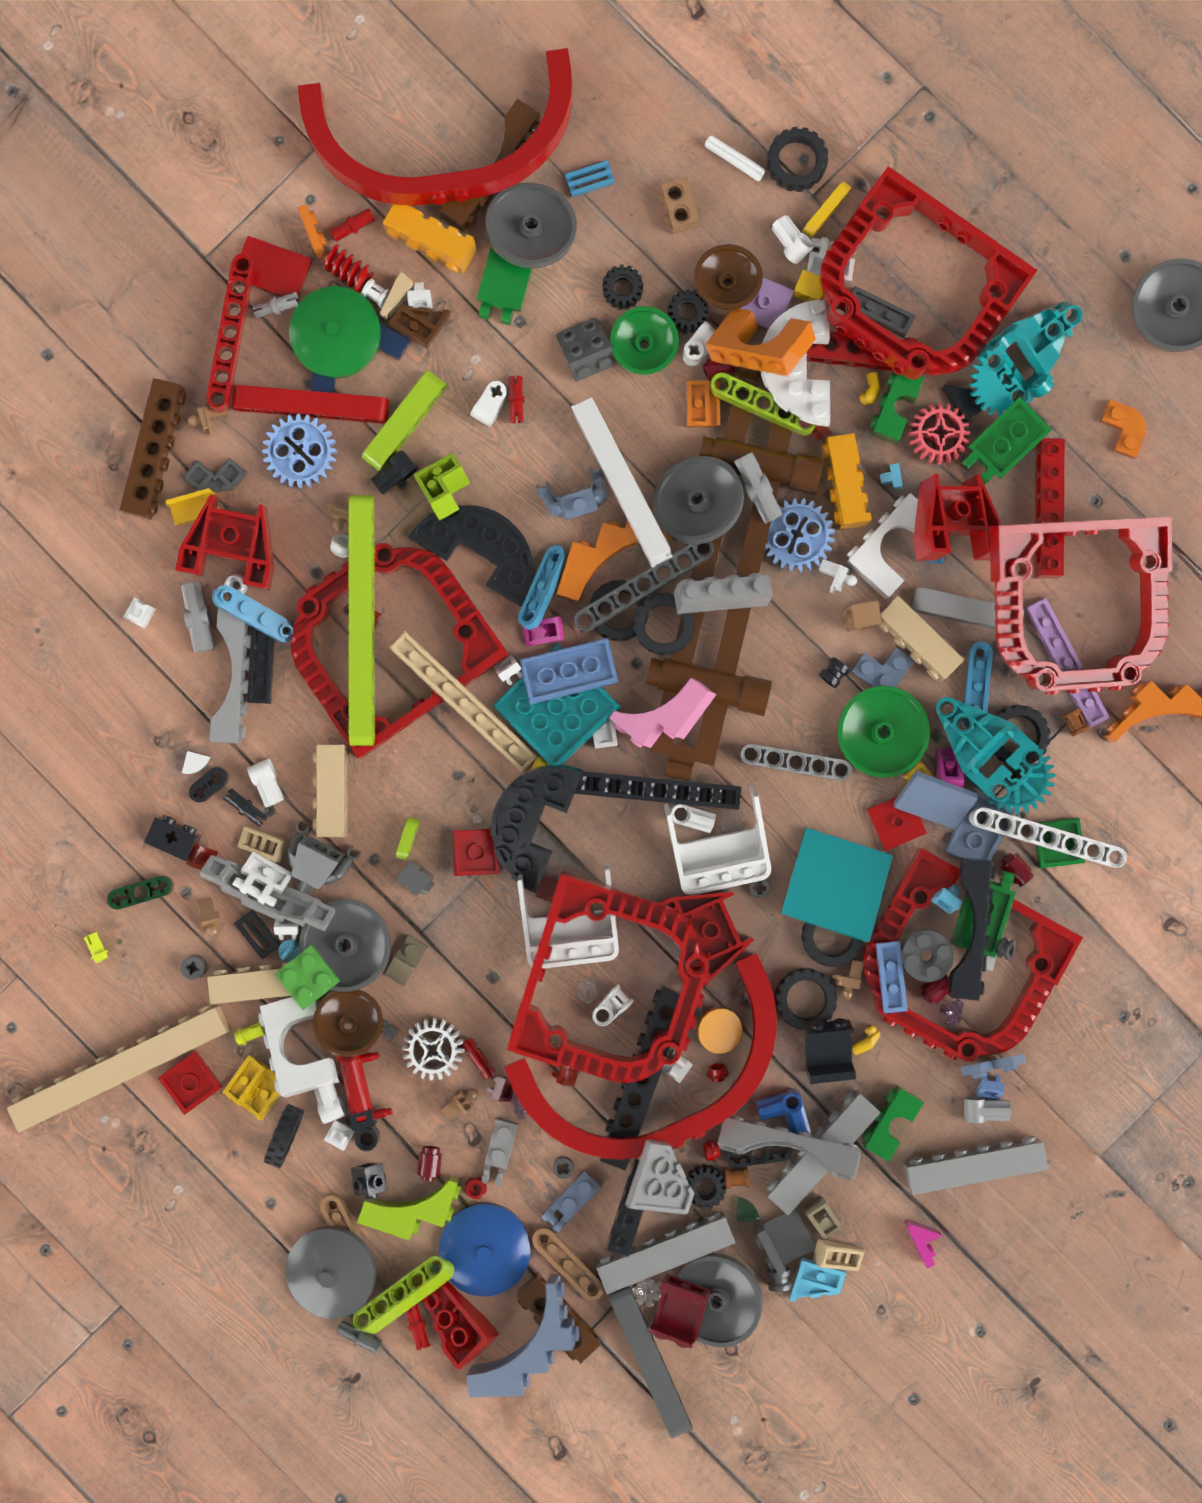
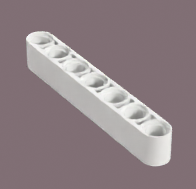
M977 807L969 814L970 823L983 830L1109 867L1119 868L1127 861L1126 852L1117 846L988 808ZM981 811L986 814V821L983 824H979L976 819L977 814ZM1005 818L1008 821V827L1002 831L999 828V821ZM1024 825H1028L1030 828V833L1027 837H1023L1021 834V828ZM1046 831H1049L1052 835V840L1046 844L1043 841V835ZM1068 838H1072L1074 841V846L1070 850H1067L1065 847V841ZM1093 844L1096 852L1090 857L1087 853V848ZM1112 851H1116L1118 859L1114 863L1109 859Z

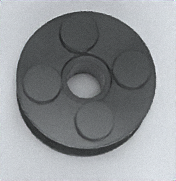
M918 929L908 934L901 944L903 968L913 978L923 982H933L941 979L949 972L953 963V949L949 941L938 932L931 929ZM925 949H930L932 952V956L928 961H922L920 957L921 952Z

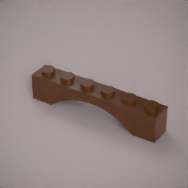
M518 98L504 117V141L495 162L504 159L520 148L540 124V114ZM489 195L468 199L463 202H445L439 210L441 217L464 232L467 227H472L476 221L477 216L475 215L479 209L483 210L490 199Z

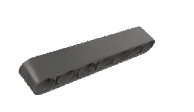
M711 541L703 543L710 550L706 555H700L697 552V547L701 544H689L674 553L671 558L655 565L653 568L651 567L583 608L575 615L574 622L577 629L581 632H589L706 562L713 554V543ZM681 556H686L690 560V564L687 567H681L678 565L677 559ZM659 569H668L670 576L667 579L659 578L657 575ZM641 580L650 582L651 587L647 591H641L637 585ZM621 592H628L631 595V599L627 603H622L618 600V595ZM607 603L611 606L609 614L602 615L598 612L601 604ZM581 616H589L592 619L591 624L587 627L580 626L579 619Z
M629 1285L609 1293V1300L670 1437L673 1439L693 1430L689 1416L654 1337L649 1333V1326L631 1286Z

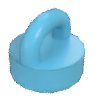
M290 939L280 945L278 953L282 961L290 962L300 954L299 942Z

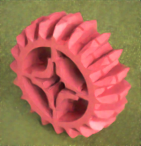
M938 403L936 410L932 404H929L927 410L922 408L919 411L920 415L915 414L913 417L915 422H911L909 425L914 431H910L908 436L915 438L909 444L910 446L917 445L913 452L916 454L921 451V460L926 456L929 457L928 464H931L934 458H936L937 465L942 464L943 459L948 464L951 462V457L954 460L958 459V453L965 452L963 446L969 444V440L964 438L970 435V431L964 430L969 426V423H962L961 421L965 418V415L962 414L958 417L956 415L959 411L958 408L951 412L950 404H947L943 409L942 404ZM935 417L933 428L922 430L924 422L929 418ZM945 419H947L954 426V428L947 427L945 424ZM937 430L944 434L941 438H939L938 434H935ZM923 438L930 440L933 443L934 449L930 448ZM956 438L954 446L949 450L943 451L945 440Z

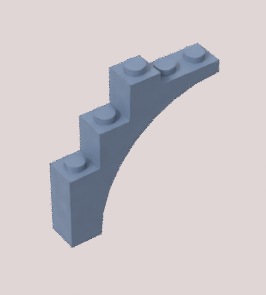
M550 1274L548 1278L543 1320L532 1338L520 1349L504 1358L490 1363L471 1366L467 1374L469 1397L523 1396L526 1388L530 1386V1374L548 1373L551 1364H554L555 1361L554 1351L573 1350L575 1342L579 1340V1328L575 1326L574 1318H567V1305H563L562 1298L565 1295V1286L563 1282H560V1274Z

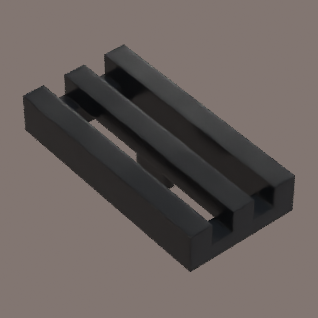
M253 909L234 923L261 959L267 957V955L281 945ZM249 917H252L253 920L257 923V925L261 928L264 934L272 942V946H270V944L262 936L259 930L251 922ZM243 922H245L248 925V927L256 935L259 941L267 949L265 952L260 948V946L256 943V941L252 938V936L242 925Z

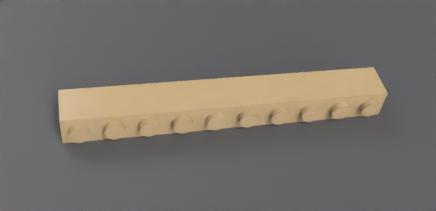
M210 1004L198 1010L200 1015L194 1018L189 1014L179 1019V1025L171 1028L170 1024L158 1029V1035L152 1038L148 1034L136 1040L138 1044L131 1048L127 1044L117 1049V1055L109 1057L106 1054L96 1059V1065L90 1068L85 1064L75 1069L76 1074L69 1078L65 1074L54 1079L55 1084L50 1087L44 1084L34 1089V1094L29 1097L23 1094L13 1099L14 1104L7 1107V1110L18 1133L227 1033L231 1029L220 1005L213 1008Z

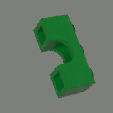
M891 372L886 384L890 386L888 393L882 394L878 406L882 407L879 415L874 414L870 427L873 428L871 435L895 445L899 442L908 419L896 413L894 404L898 400H906L913 403L918 396L925 377L921 376L918 379L912 380Z
M898 1085L895 1089H890L885 1098L887 1100L883 1109H878L881 1113L874 1119L875 1122L872 1127H868L862 1135L863 1146L887 1162L890 1161L900 1144V1141L889 1132L890 1123L899 1117L906 1118L913 1123L924 1104L920 1098Z

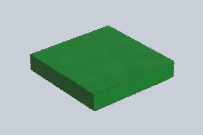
M1080 818L1037 822L1082 836ZM1046 831L1043 835V841L1047 844L1052 840V835L1049 831ZM1068 838L1065 841V847L1067 850H1070L1074 846L1072 838ZM1035 845L1038 868L1085 863V859Z

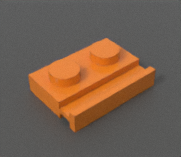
M306 204L297 207L318 259L326 257L327 254L323 246L327 245L322 231L318 232L315 226L319 222L314 210L309 211Z
M691 380L686 382L687 428L720 427V399L711 392L712 381ZM720 381L715 384L718 390H720Z

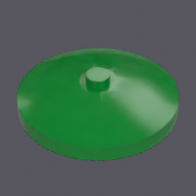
M330 286L315 290L301 300L290 320L289 338L295 355L308 370L325 378L339 379L355 375L370 364L380 345L381 326L373 306L364 296L346 287Z
M891 686L872 687L855 695L843 708L837 725L839 747L846 760L858 771L873 777H894L909 771L923 757L930 738V726L924 708L911 694Z

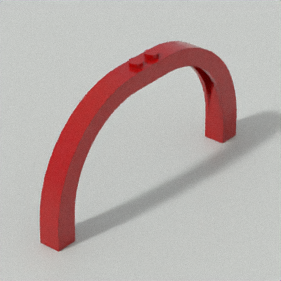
M568 48L545 51L550 83L549 99L544 116L532 136L509 156L481 168L420 177H399L380 173L362 165L339 146L330 132L326 117L324 94L320 83L298 86L302 120L310 143L324 167L345 186L370 199L395 205L416 206L441 205L450 201L463 202L468 199L491 195L512 187L529 177L544 164L559 145L569 123L573 101Z
M757 953L733 962L746 990L752 1010L753 1033L749 1054L735 1082L720 1098L710 1105L647 1134L624 1138L596 1135L571 1124L552 1108L541 1093L525 1057L504 1066V1070L519 1102L532 1120L549 1136L573 1150L595 1157L607 1159L639 1158L642 1156L647 1140L667 1142L675 1150L685 1145L684 1141L691 1137L693 1140H697L705 1136L706 1130L725 1121L748 1101L762 1081L773 1054L777 1028L776 1006L771 985Z

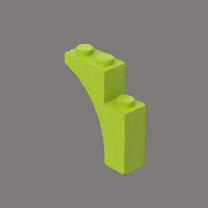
M450 1176L432 1194L410 1202H387L375 1198L365 1199L357 1223L409 1241L412 1234L417 1235L421 1223L417 1219L443 1227L445 1221L450 1222L454 1208L450 1206L453 1199H458L461 1186H458L459 1178Z

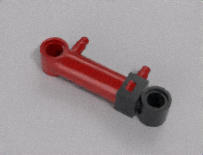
M369 1052L353 1057L335 1055L339 1062L350 1109L349 1118L352 1131L359 1130L355 1137L356 1146L362 1151H371L380 1140V1131L375 1126L378 1122L377 1119L393 1114L392 1108L375 1110L372 1107L363 1063L379 1059L380 1054L379 1052ZM370 1133L373 1136V1142H365L362 1134Z

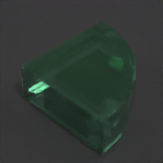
M737 1197L736 1220L760 1222L759 1214L754 1204L746 1198Z

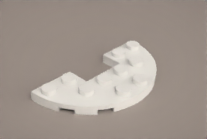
M824 299L801 303L781 314L770 326L763 344L774 339L791 318L811 321L816 338L813 344H828L830 334L826 313L829 307ZM807 352L788 377L761 371L765 387H768L774 397L773 400L782 409L799 416L802 421L820 426H829L830 380H807Z

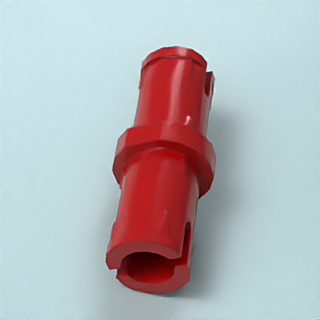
M367 208L353 217H347L346 221L329 231L335 242H338L352 233H359V229L376 220L370 209Z
M514 376L508 377L509 422L516 424V416L518 417V424L524 422L523 403H525V396H523L522 376H517V383H515Z
M416 1304L405 1313L409 1323L407 1326L408 1331L412 1332L416 1350L418 1351L431 1345L424 1327L426 1325L425 1320H422L418 1305Z

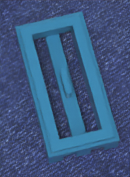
M608 160L565 174L572 198L615 184ZM605 169V171L571 181L572 179ZM608 176L606 180L574 190L575 186Z

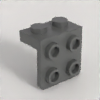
M592 318L557 333V340L568 361L575 382L617 365L612 353V346L597 318Z
M794 1209L789 1215L783 1212L755 1227L757 1236L754 1239L760 1250H766L768 1256L765 1257V1260L770 1270L775 1269L778 1275L786 1272L784 1265L815 1249V1244L797 1209Z

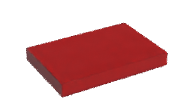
M247 235L241 254L248 255L252 260L254 266L252 287L280 297L296 292L299 297L312 264V258ZM242 263L238 266L237 269L240 271H245L248 269L249 265L246 263Z

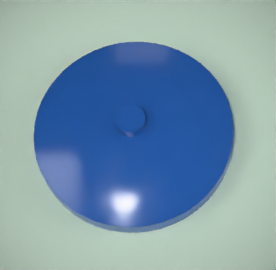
M476 1203L459 1210L451 1217L450 1222H447L439 1242V1257L452 1262L454 1265V1274L450 1281L458 1289L474 1296H494L509 1290L522 1278L529 1263L530 1239L525 1225L511 1210L494 1203Z

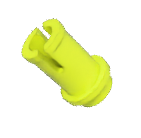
M97 932L83 938L92 954L91 960L98 963L108 958V950L104 949Z
M260 1021L244 1029L238 1028V1031L234 1032L238 1045H247L248 1041L265 1035L264 1027L261 1026Z

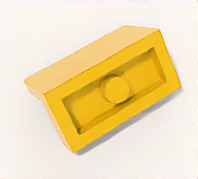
M208 488L166 500V505L171 509L175 525L180 526L194 522L210 494L215 495V492Z

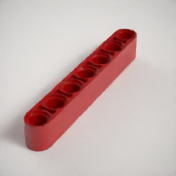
M246 254L236 255L231 263L206 395L210 408L217 413L225 412L230 405L252 288L254 266L251 258ZM242 263L249 265L245 271H240L237 268ZM238 285L245 287L241 293H235L233 289ZM232 308H240L241 311L238 315L233 316L229 314ZM233 329L237 333L234 337L228 338L225 336L227 330ZM229 351L232 353V357L229 360L221 359V354ZM219 374L228 375V379L225 382L216 381ZM216 396L224 397V401L219 405L212 403L213 398Z
M234 385L231 409L240 412L297 416V414H300L301 417L309 415L310 418L384 424L388 421L389 399L376 396Z

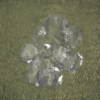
M649 1277L646 1279V1282L642 1280L636 1283L638 1287L633 1288V1296H638L636 1302L639 1305L646 1302L647 1307H653V1300L660 1301L661 1294L658 1293L661 1291L659 1290L660 1283L654 1284V1278Z

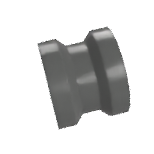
M199 955L188 957L181 964V972L188 979H197L207 971V962Z
M786 1268V1272L780 1275L777 1274L775 1269L772 1271L768 1269L767 1276L770 1278L768 1289L774 1292L790 1290L791 1283L788 1281L790 1269Z

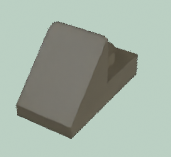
M408 935L385 974L405 986L428 946Z
M824 1197L819 1198L804 1208L807 1217L824 1240L843 1228Z

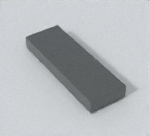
M854 286L852 293L859 300L861 313L880 326L902 337L906 336L916 315Z

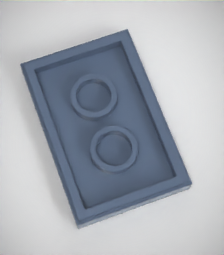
M916 771L894 801V808L955 830L978 800V795L970 790Z
M973 790V792L977 793L978 800L953 831L944 852L958 859L966 857L992 860L1004 835L973 826L969 821V814L977 807L988 808L1005 814L1008 813H1006L1005 805L1000 810H997L998 803L995 802L990 805L989 801L991 799ZM1011 809L1009 815L1013 816L1015 810ZM982 811L976 817L979 824H983L986 821V814ZM1005 818L999 821V828L1003 831L1008 827V821Z

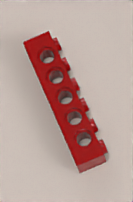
M829 331V341L833 342L836 347L834 350H828L824 344H813L807 350V362L894 372L892 367L885 362L875 359L873 354L865 348L862 349L857 346L858 352L852 353L848 351V344H856L848 336L841 335L837 331ZM906 337L902 340L907 345L913 343L923 344V342H917V339L912 337ZM912 362L914 367L920 368L916 362Z
M1043 438L1035 446V524L1064 522L1065 438ZM1063 532L1043 533V543L1035 551V579H1058L1064 576Z

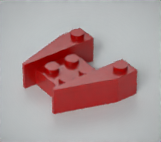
M934 474L920 483L913 534L916 561H936L950 554L949 536H970L974 560H990L989 526L1002 525V522L980 474H976L962 482L961 486H940L938 474Z
M210 494L179 548L175 570L203 577L208 554L247 562L243 584L270 591L274 573V561L267 507L259 504L257 516L218 509L219 498Z
M731 891L671 896L658 901V903L672 907L680 912L693 926L698 936L700 950L707 955L709 960L708 972L711 973L709 982L754 941L753 937L750 936L740 940L723 901L734 895ZM696 959L690 964L693 968L698 969L704 963L702 960ZM676 968L677 974L681 980V983L683 984L684 978L680 975L679 968Z

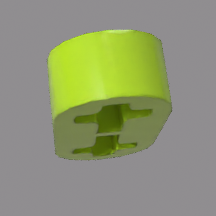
M408 817L396 852V858L408 860L419 827V819Z

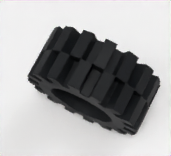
M620 265L619 268H616V266L612 267V271L606 273L602 284L603 296L606 302L611 303L613 308L615 306L618 307V310H622L625 307L627 310L630 309V306L634 307L637 305V301H640L643 294L641 274L638 275V271L636 269L632 270L629 265L627 268L624 265ZM624 279L630 282L632 289L629 294L619 295L615 292L614 285L618 280Z
M685 289V292L681 290L678 291L677 295L674 294L672 296V300L668 304L667 313L674 322L678 332L681 330L683 334H687V332L692 334L706 322L709 306L697 294L696 290L690 292L689 289ZM692 304L697 310L696 316L690 320L683 319L679 314V309L682 305Z
M702 1164L701 1167L696 1166L693 1171L690 1170L688 1172L689 1175L686 1176V1180L694 1191L693 1205L695 1207L699 1206L704 1210L705 1207L712 1209L714 1205L717 1207L720 1204L719 1202L725 1198L724 1194H726L725 1179L720 1171L711 1165L706 1166V1164ZM704 1178L710 1179L714 1183L712 1193L701 1195L696 1189L699 1180Z

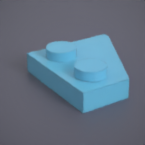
M801 1257L790 1291L789 1301H797V1298L808 1296L818 1298L822 1295L840 1294L846 1270L821 1268L812 1259Z

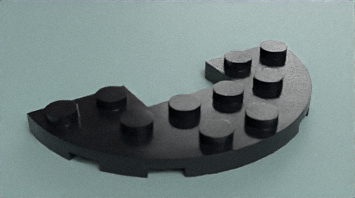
M457 505L459 510L442 520H439L435 513L426 517L408 536L447 562L459 543L463 544L497 566L486 586L520 608L522 607L535 577L534 561L523 534L505 516L486 507Z
M547 765L527 771L509 784L494 808L491 821V836L493 837L496 856L500 864L504 865L506 870L512 875L511 878L517 882L518 875L523 874L524 888L535 894L539 888L552 851L532 843V839L545 805L567 814L584 771L582 769L567 765Z

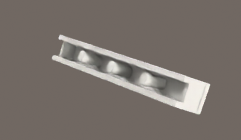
M591 397L575 406H571L573 414L651 567L653 568L655 565L671 558V549L593 398Z

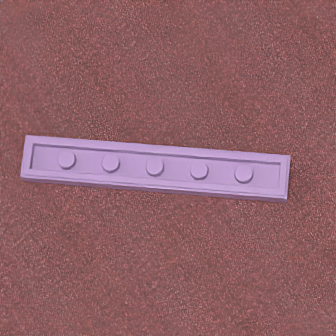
M1045 597L1024 608L1052 662L1058 665L1061 670L1083 668L1047 598ZM1087 688L1080 689L1081 693H1069L1076 707L1081 708L1082 711L1080 713L1086 725H1089L1090 728L1110 718L1097 692H1088Z

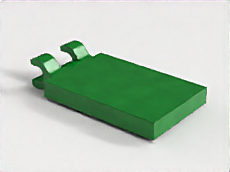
M490 247L477 294V301L482 302L479 318L488 320L492 306L504 309L501 323L510 326L514 311L521 312L533 268L513 265L501 258Z
M1019 397L968 446L973 452L962 464L969 469L978 461L986 469L980 476L984 485L994 475L1001 479L1052 429Z
M1002 871L1000 883L990 881V888L993 889L992 902L988 903V912H991V922L989 926L986 925V935L989 936L988 948L984 949V955L993 958L996 957L997 947L1002 938L1016 894L1015 891L1010 890L1015 874ZM965 892L950 944L967 949L973 926L971 905Z

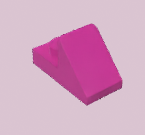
M561 617L544 619L536 628L531 630L523 627L526 647L546 643H559L564 640Z
M909 1219L905 1220L904 1223L927 1269L934 1266L933 1257L936 1256L931 1244L926 1243L941 1237L942 1234L937 1229Z

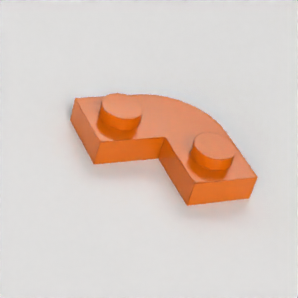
M1110 399L1106 404L1100 422L1121 430L1113 451L1135 459L1146 434L1145 420L1136 409Z

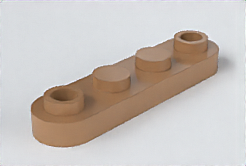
M337 1193L327 1194L320 1203V1209L328 1226L345 1228L363 1240L342 1196ZM331 1201L336 1202L337 1207H333Z
M546 1226L537 1228L532 1237L534 1247L586 1300H598L604 1290L601 1279L551 1228ZM545 1234L548 1236V1240L542 1241L540 1236ZM595 1284L596 1289L589 1290L588 1285Z

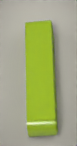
M430 370L426 371L366 448L361 458L379 472L386 467L388 461L400 450L443 394L447 383Z
M718 373L712 378L711 392L717 398L802 436L809 435L814 430L815 424H811L809 428H802L799 425L800 417L790 411L789 418L783 419L779 417L778 411L782 408L773 400L772 394L725 373ZM718 381H724L728 387L725 390H718L715 384ZM744 390L748 393V398L740 400L737 398L736 393ZM759 400H766L769 403V407L767 409H760L757 406V402Z
M430 1257L359 1309L353 1317L354 1327L369 1334L379 1332L450 1280L454 1274V1265L452 1262L441 1257Z

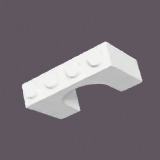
M911 493L906 498L902 495L893 504L896 509L891 514L886 512L878 520L880 526L875 531L871 528L862 538L865 542L859 548L855 545L847 554L849 560L846 564L885 600L904 582V579L885 563L881 555L880 545L883 536L893 529H906L914 534L918 499Z
M293 997L260 1006L261 1013L258 1014L261 1026H264L266 1031L264 1043L267 1049L270 1048L271 1057L269 1058L271 1070L275 1071L277 1080H274L276 1092L280 1093L282 1097L287 1098L339 1082L333 1059L327 1058L306 1065H295L287 1058L284 1051V1039L287 1032L295 1024L313 1019L315 1010L320 1003L319 998L304 1010H302Z

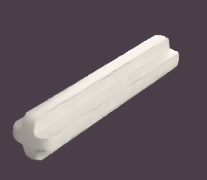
M710 135L707 138L705 148L755 180L760 181L765 174L763 167L716 137Z

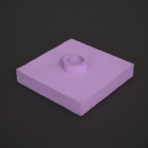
M763 278L757 297L750 304L740 309L753 311L758 327L769 330L774 321L786 312L794 290Z

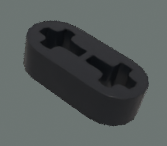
M216 767L210 769L192 784L189 789L190 798L194 802H206L228 783L229 774L223 768ZM214 772L217 774L222 773V782H214L211 785L210 782L215 778ZM207 785L208 788L203 792L205 796L196 797V788H204Z

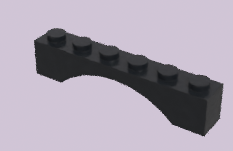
M960 857L958 880L965 889L970 901L973 928L965 954L949 974L948 996L953 999L979 1001L980 995L984 994V981H981L982 972L986 971L987 960L983 957L984 949H987L989 944V936L986 935V925L989 926L991 922V912H988V903L992 902L993 889L990 888V881L995 877V865H992V861L988 859Z

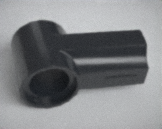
M401 450L388 461L386 467L370 480L385 495L401 480L404 481L412 476L418 467L405 451Z

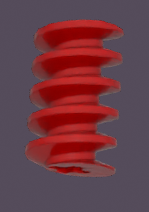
M336 244L325 257L323 262L325 270L332 272L334 277L340 276V281L343 283L347 282L350 288L355 287L354 290L356 292H362L367 281L373 277L374 272L368 273V264L361 268V259L353 263L355 257L353 254L346 258V249L339 253L340 245Z

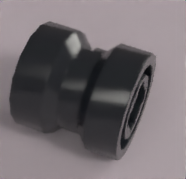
M832 657L828 662V669H822L818 675L836 689L840 684L841 678L847 676L850 669L840 660Z

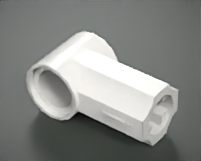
M784 215L773 223L772 230L785 247V256L792 263L799 264L814 248L812 240L807 235L800 233L788 215Z
M270 759L247 767L250 779L254 786H257L265 808L284 801L276 780L277 774Z
M676 804L670 808L673 823L711 833L716 814L685 804ZM680 807L686 813L685 818L681 821L677 820L674 816L675 810Z
M334 1084L314 1089L318 1101V1113L323 1124L346 1116L344 1103L341 1097H338Z

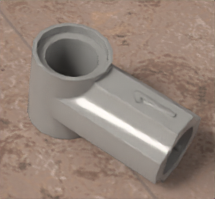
M980 1097L964 1098V1122L1010 1121L1011 1106L1009 1100H985V1098Z

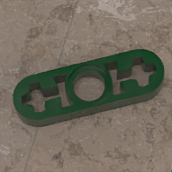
M164 875L112 890L107 896V903L115 910L127 908L169 895L174 889V883L170 877ZM160 880L163 883L167 882L168 887L165 888V892L162 889L152 891L151 887L159 885ZM138 886H143L146 889L147 893L143 899H138L135 896V889ZM116 893L119 896L129 894L130 897L122 900L121 905L118 902H114L113 899L117 897Z

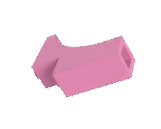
M690 678L684 688L671 701L660 708L641 714H625L614 711L610 719L616 723L614 727L623 734L627 732L632 736L630 740L635 745L651 748L662 732L673 739L675 737L684 739L716 694L701 682Z

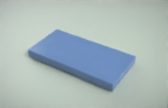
M608 638L519 660L530 705L619 683Z

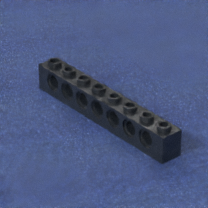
M583 771L575 794L739 810L741 787Z
M663 985L661 990L656 989L652 1000L655 1003L653 1012L648 1011L644 1024H647L645 1033L641 1032L636 1045L640 1046L637 1055L643 1054L646 1050L650 1049L654 1039L651 1036V1032L654 1028H661L663 1031L668 1030L680 991ZM669 1006L672 1009L671 1015L669 1017L660 1016L659 1010L661 1007ZM669 1046L663 1049V1052L666 1055H668L669 1053ZM663 1066L644 1082L636 1081L621 1084V1089H624L621 1098L617 1097L613 1110L616 1113L613 1119L609 1118L605 1128V1132H608L607 1137L621 1136L624 1138L639 1135ZM638 1093L640 1100L637 1103H631L627 1099L628 1095ZM624 1114H628L633 1118L632 1122L628 1125L622 1124L619 1120ZM599 1157V1161L622 1170H626L630 1158L607 1159Z

